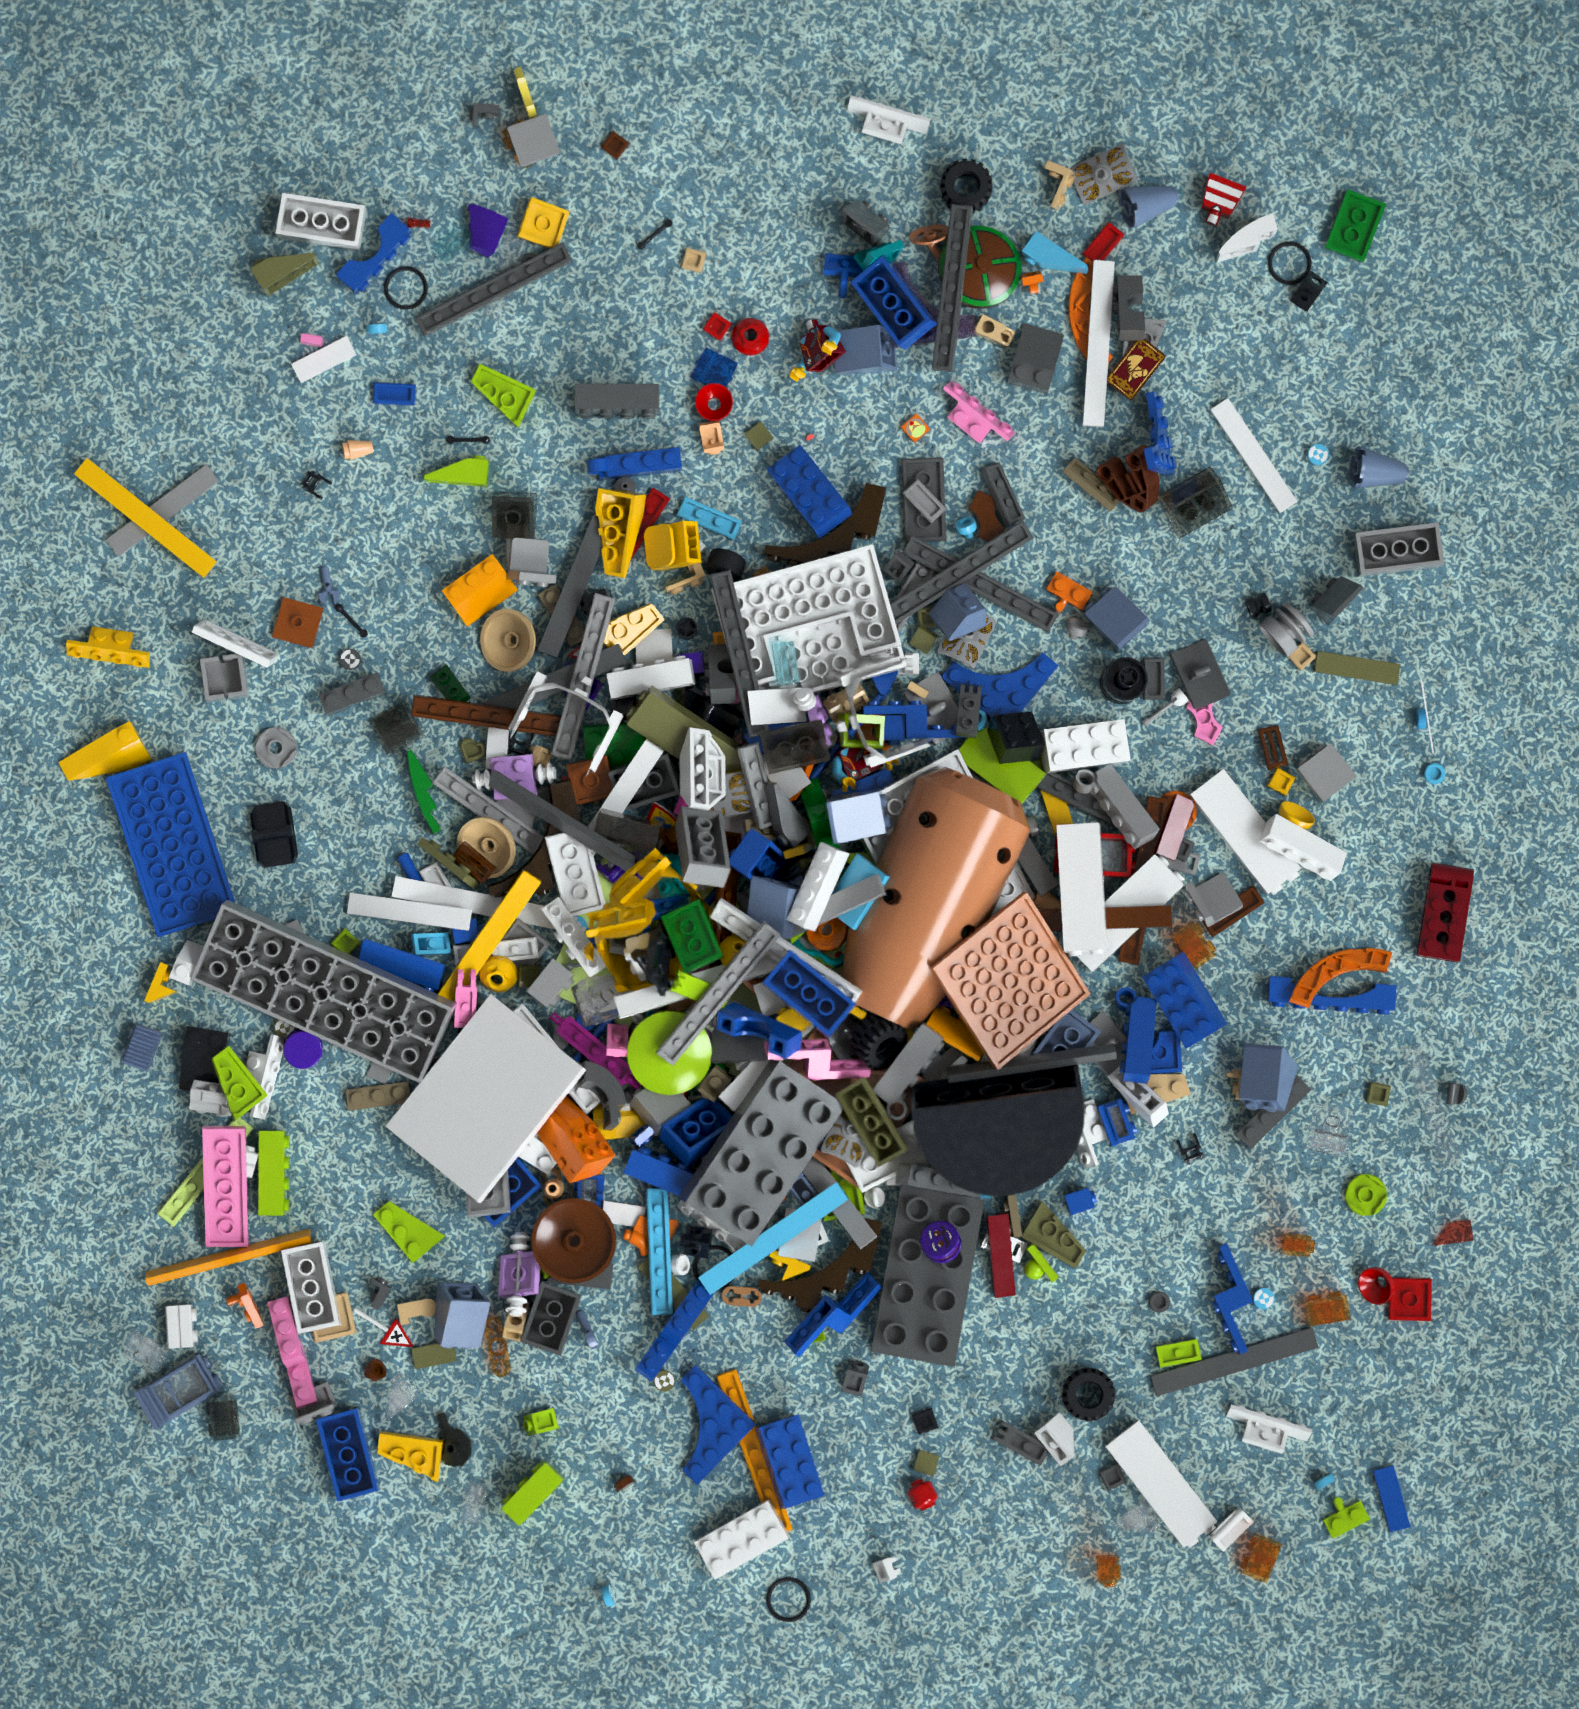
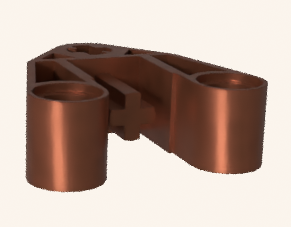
M1140 445L1126 456L1130 472L1127 471L1121 459L1115 456L1109 458L1097 468L1099 478L1116 498L1139 513H1143L1157 503L1159 494V475L1157 472L1147 468L1144 449L1148 448L1147 445Z

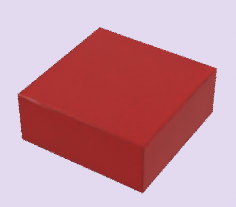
M714 312L703 328V331L721 341L732 323Z

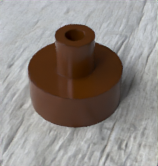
M373 1359L365 1365L364 1375L367 1379L375 1382L386 1376V1367L381 1360Z

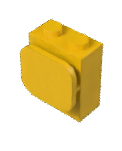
M698 521L659 524L648 527L645 530L646 562L651 570L667 571L702 563Z

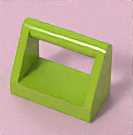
M839 713L838 722L844 721L847 731L839 732L841 747L864 748L861 740L848 739V723H850L848 717L851 714ZM856 714L858 723L874 724L876 741L866 740L868 746L873 749L882 750L885 716Z

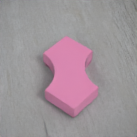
M1189 700L1186 708L1194 715L1197 725L1194 736L1213 746L1223 728L1214 719L1212 713L1213 703L1194 709Z

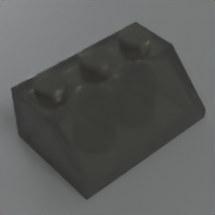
M1211 466L1158 495V503L1178 539L1233 509L1220 477Z
M822 719L760 733L769 774L831 761Z
M602 809L598 813L595 832L636 857L635 860L640 861L655 848L658 850L664 823Z

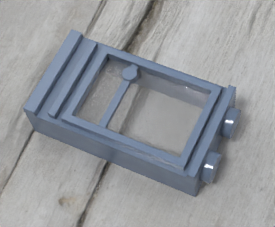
M196 1355L133 1393L154 1430L222 1390L220 1386L223 1383L217 1373L213 1375L210 1370L212 1364L206 1355Z

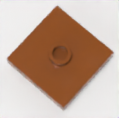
M283 597L272 638L313 649L324 608Z
M607 755L603 756L595 773L590 770L588 775V770L594 758L566 764L577 805L606 799L613 790L608 774L610 766Z

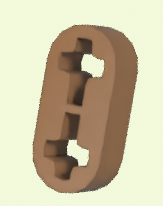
M728 1286L722 1292V1299L728 1305L755 1307L761 1302L762 1295L756 1288ZM730 1289H733L735 1294H741V1298H734L733 1302H730L729 1298L725 1297V1294L729 1293ZM751 1291H754L755 1295L759 1298L752 1304L749 1299H743V1295H750Z

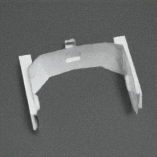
M896 654L836 675L839 685L847 686L846 695L851 715L848 718L852 729H857L864 748L871 753L864 756L866 765H870V767L930 747L928 742L933 740V738H925L908 742L880 754L868 746L860 729L853 703L860 679L886 670L907 659L901 658ZM844 721L836 723L839 732L847 731Z
M537 672L509 726V730L512 731L511 737L514 735L520 722L525 719L528 707L536 692L560 688L578 695L602 710L610 726L602 744L597 746L593 754L594 759L587 775L590 770L595 773L623 718V714L614 710L610 717L604 707L587 698L588 693L578 688L573 691L553 682L545 683L547 676ZM585 676L581 683L591 688L592 679Z

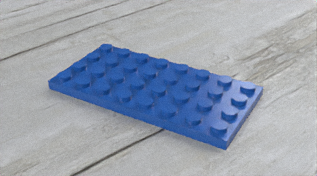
M187 752L106 777L157 937L214 920L222 903L227 899L235 903Z

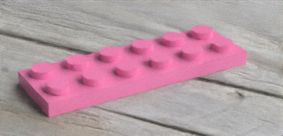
M203 1126L206 1247H248L246 1126Z

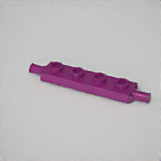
M553 1012L552 1015L558 1020L552 1016L549 1019L558 1025L556 1033L590 1061L611 1072L621 1086L628 1083L636 1091L639 1089L637 1085L641 1087V1084L633 1077L629 1064L620 1057L606 1055V1045L569 1016L563 1019Z

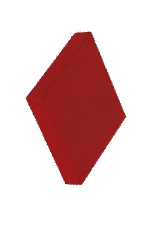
M1392 1278L1395 1292L1389 1300L1388 1320L1431 1321L1432 1279Z

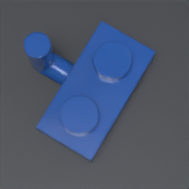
M825 253L823 275L840 276L838 295L840 298H846L848 277H857L863 270L854 259V256Z

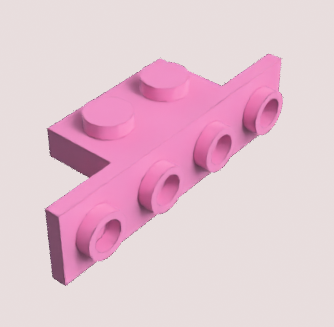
M950 381L945 385L943 390L959 402L947 418L979 444L991 429L1006 441L1015 435V432L1008 423L999 420L992 410L983 407L976 397L967 394L960 384Z

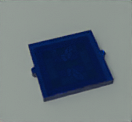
M706 347L700 360L696 361L697 365L690 378L704 385L717 383L727 387L729 381L733 380L732 375L738 363Z

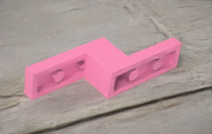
M802 1039L800 1050L787 1058L796 1060L804 1058V1071L807 1079L839 1080L842 1078L861 1079L863 1077H870V1068L860 1059L830 1060L831 1048L827 1039ZM767 1041L764 1042V1049L768 1059H783L768 1052L769 1043Z
M287 1296L267 1302L281 1359L287 1368L296 1407L301 1409L318 1404L304 1345L298 1336L290 1300Z

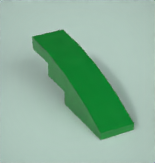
M409 750L407 752L409 769L415 795L433 834L436 835L442 830L431 813L437 810L438 807L428 793V790L433 788L434 785L413 751Z

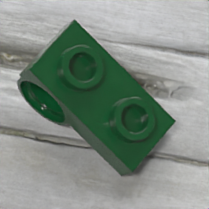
M447 664L430 676L445 699L465 702L471 699Z

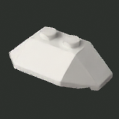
M690 727L688 728L680 753V795L688 807L709 810L726 795L725 755L711 737L712 734L709 730Z

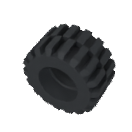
M964 158L961 162L956 160L952 166L949 165L947 167V170L942 175L940 193L942 194L943 202H946L948 208L951 207V204L973 206L972 214H974L976 210L980 211L984 205H987L992 194L993 184L992 176L989 175V170L983 167L984 164L981 162L979 164L975 163L976 160L974 159L967 161V158ZM970 176L978 182V192L973 196L963 197L955 191V181L959 177Z
M870 1014L853 1031L852 1038L850 1039V1048L870 1069H883L887 1065L893 1064L907 1045V1031L899 1024L877 1014Z
M1081 1368L1068 1376L1063 1384V1404L1067 1411L1077 1419L1097 1421L1105 1417L1112 1410L1116 1399V1391L1112 1380L1102 1371L1095 1368ZM1093 1382L1100 1388L1101 1399L1095 1406L1085 1407L1078 1402L1076 1391L1082 1383Z

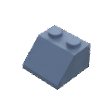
M965 583L947 590L929 612V617L949 641L986 626L985 607Z

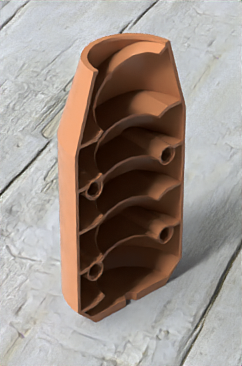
M948 767L937 769L916 778L876 864L877 868L890 877L884 885V890H890L892 896L888 901H884L883 896L875 899L858 928L854 930L848 927L841 977L863 991L856 1001V1005L914 1032L946 996V993L929 967L990 919L1031 832L1019 800ZM925 813L927 815V822L921 825L918 820L919 815ZM1001 849L1003 853L1002 858L997 860V852ZM966 926L967 933L961 937V930Z

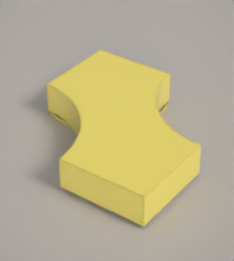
M521 67L515 68L513 71L529 119L537 117L536 110Z

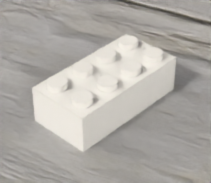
M282 193L276 235L280 239L360 251L367 210L364 205Z
M1124 719L1040 731L1045 744L1041 753L1043 771L1046 774L1107 766L1110 764H1122L1131 761Z
M325 1242L281 1250L298 1334L342 1325Z
M770 1499L697 1539L694 1544L715 1580L785 1541L790 1535Z

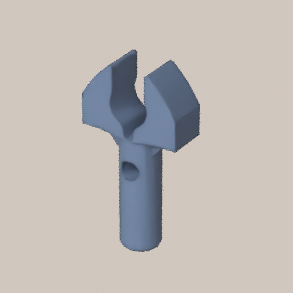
M325 566L321 568L324 590L322 593H318L319 600L328 607L326 600L328 592L334 597V605L340 599V592L332 588L329 567Z
M578 1311L576 1316L590 1348L595 1349L599 1347L584 1311Z

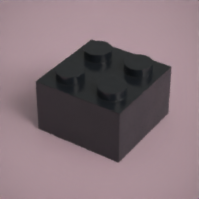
M1032 711L993 715L987 732L999 764L1039 759L1045 744Z

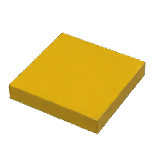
M530 197L517 237L550 249L559 244L570 211Z

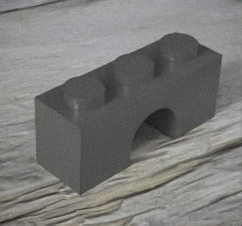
M1142 275L1117 276V284H1113V297H1117V302H1114V315H1118V320H1115L1114 324L1115 333H1119V341L1144 340V311L1136 312L1129 308V306L1134 304H1142Z
M726 644L708 645V654H704L705 666H709V668L705 669V680L710 681V683H706V696H711V704L736 703L735 677Z
M376 672L319 694V698L326 715L329 717L347 710L348 707L386 695V691L379 674Z

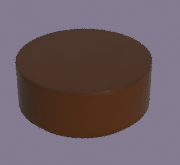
M627 1475L617 1481L613 1487L619 1493L632 1485L635 1480L631 1475Z

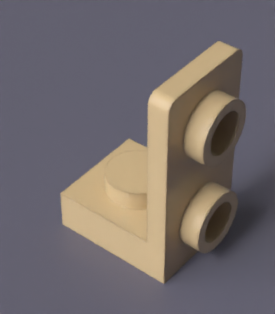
M1048 160L1045 169L1049 171V176L1059 180L1063 177L1051 204V207L1058 211L1059 207H1063L1067 198L1065 193L1068 187L1071 188L1075 176H1073L1074 172L1071 169Z
M701 563L688 566L690 573H695V576L665 587L667 594L670 592L672 595L684 591L683 587L690 584L691 587L702 584L706 576Z

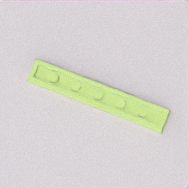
M241 1117L229 1124V1126H246V1138L254 1129ZM203 1158L157 1213L173 1227L204 1191Z

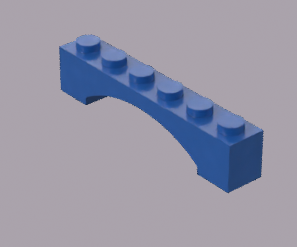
M1269 977L1267 1002H1271L1272 1007H1284L1285 1004H1293V1008L1305 1009L1303 1006L1289 1002L1296 986L1291 982V978ZM1374 984L1372 990L1351 997L1334 998L1315 995L1311 1005L1314 1006V1010H1326L1327 1007H1335V1011L1347 1012L1348 1008H1355L1356 1013H1368L1369 1010H1377V1014L1389 1015L1390 1011H1395L1397 985Z

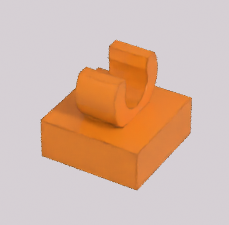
M1040 270L1021 274L1020 276L1021 284L1023 286L1028 285L1031 294L1039 293L1037 283L1044 282Z

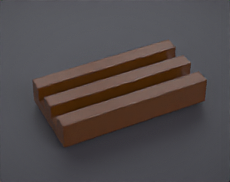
M1279 726L1258 729L1267 770L1288 766ZM1271 731H1275L1282 758L1280 762L1278 761ZM1263 733H1267L1274 763L1270 761Z
M466 841L461 843L453 855L456 858L455 861L459 865L462 863L471 871L470 874L482 884L488 881V878L493 874L492 872L497 868ZM460 854L464 856L469 861V863L465 859H463L460 856ZM474 867H477V868H478L482 873H484L485 875H482V874H481L478 870H476Z

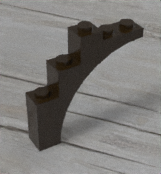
M866 483L861 499L852 515L829 535L815 542L800 546L778 547L765 545L764 556H768L767 560L779 562L781 559L788 561L787 564L790 566H796L828 557V554L833 556L851 551L854 534H857L859 539L870 541V538H875L886 487Z
M566 779L548 784L550 804L581 823L571 780ZM548 823L542 841L531 858L513 874L503 880L487 885L488 893L494 895L495 898L505 896L523 869L541 880V884L534 893H537V895L550 893L549 889L554 887L548 866L551 861L545 837L561 833L562 831Z
M864 1218L877 1235V1238L862 1249L852 1239L846 1250L823 1270L808 1277L792 1281L759 1279L757 1287L761 1288V1293L773 1295V1292L782 1293L781 1298L789 1300L798 1297L796 1306L800 1307L799 1311L810 1313L819 1303L823 1286L827 1287V1292L839 1294V1290L844 1291L849 1267H853V1272L864 1275L866 1271L870 1272L882 1222Z

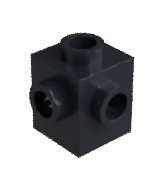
M688 1225L686 1234L682 1233L680 1246H683V1255L708 1259L713 1229Z

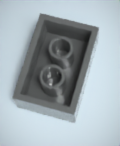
M667 751L662 753L624 811L680 794V776L673 755ZM631 762L610 769L608 774L613 788Z
M542 1281L520 1342L561 1356L582 1295Z

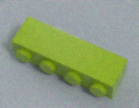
M259 1131L258 1216H286V1211H289L290 1202L289 1199H286V1190L290 1188V1179L286 1177V1169L290 1168V1157L286 1156V1148H290V1135H286V1131Z

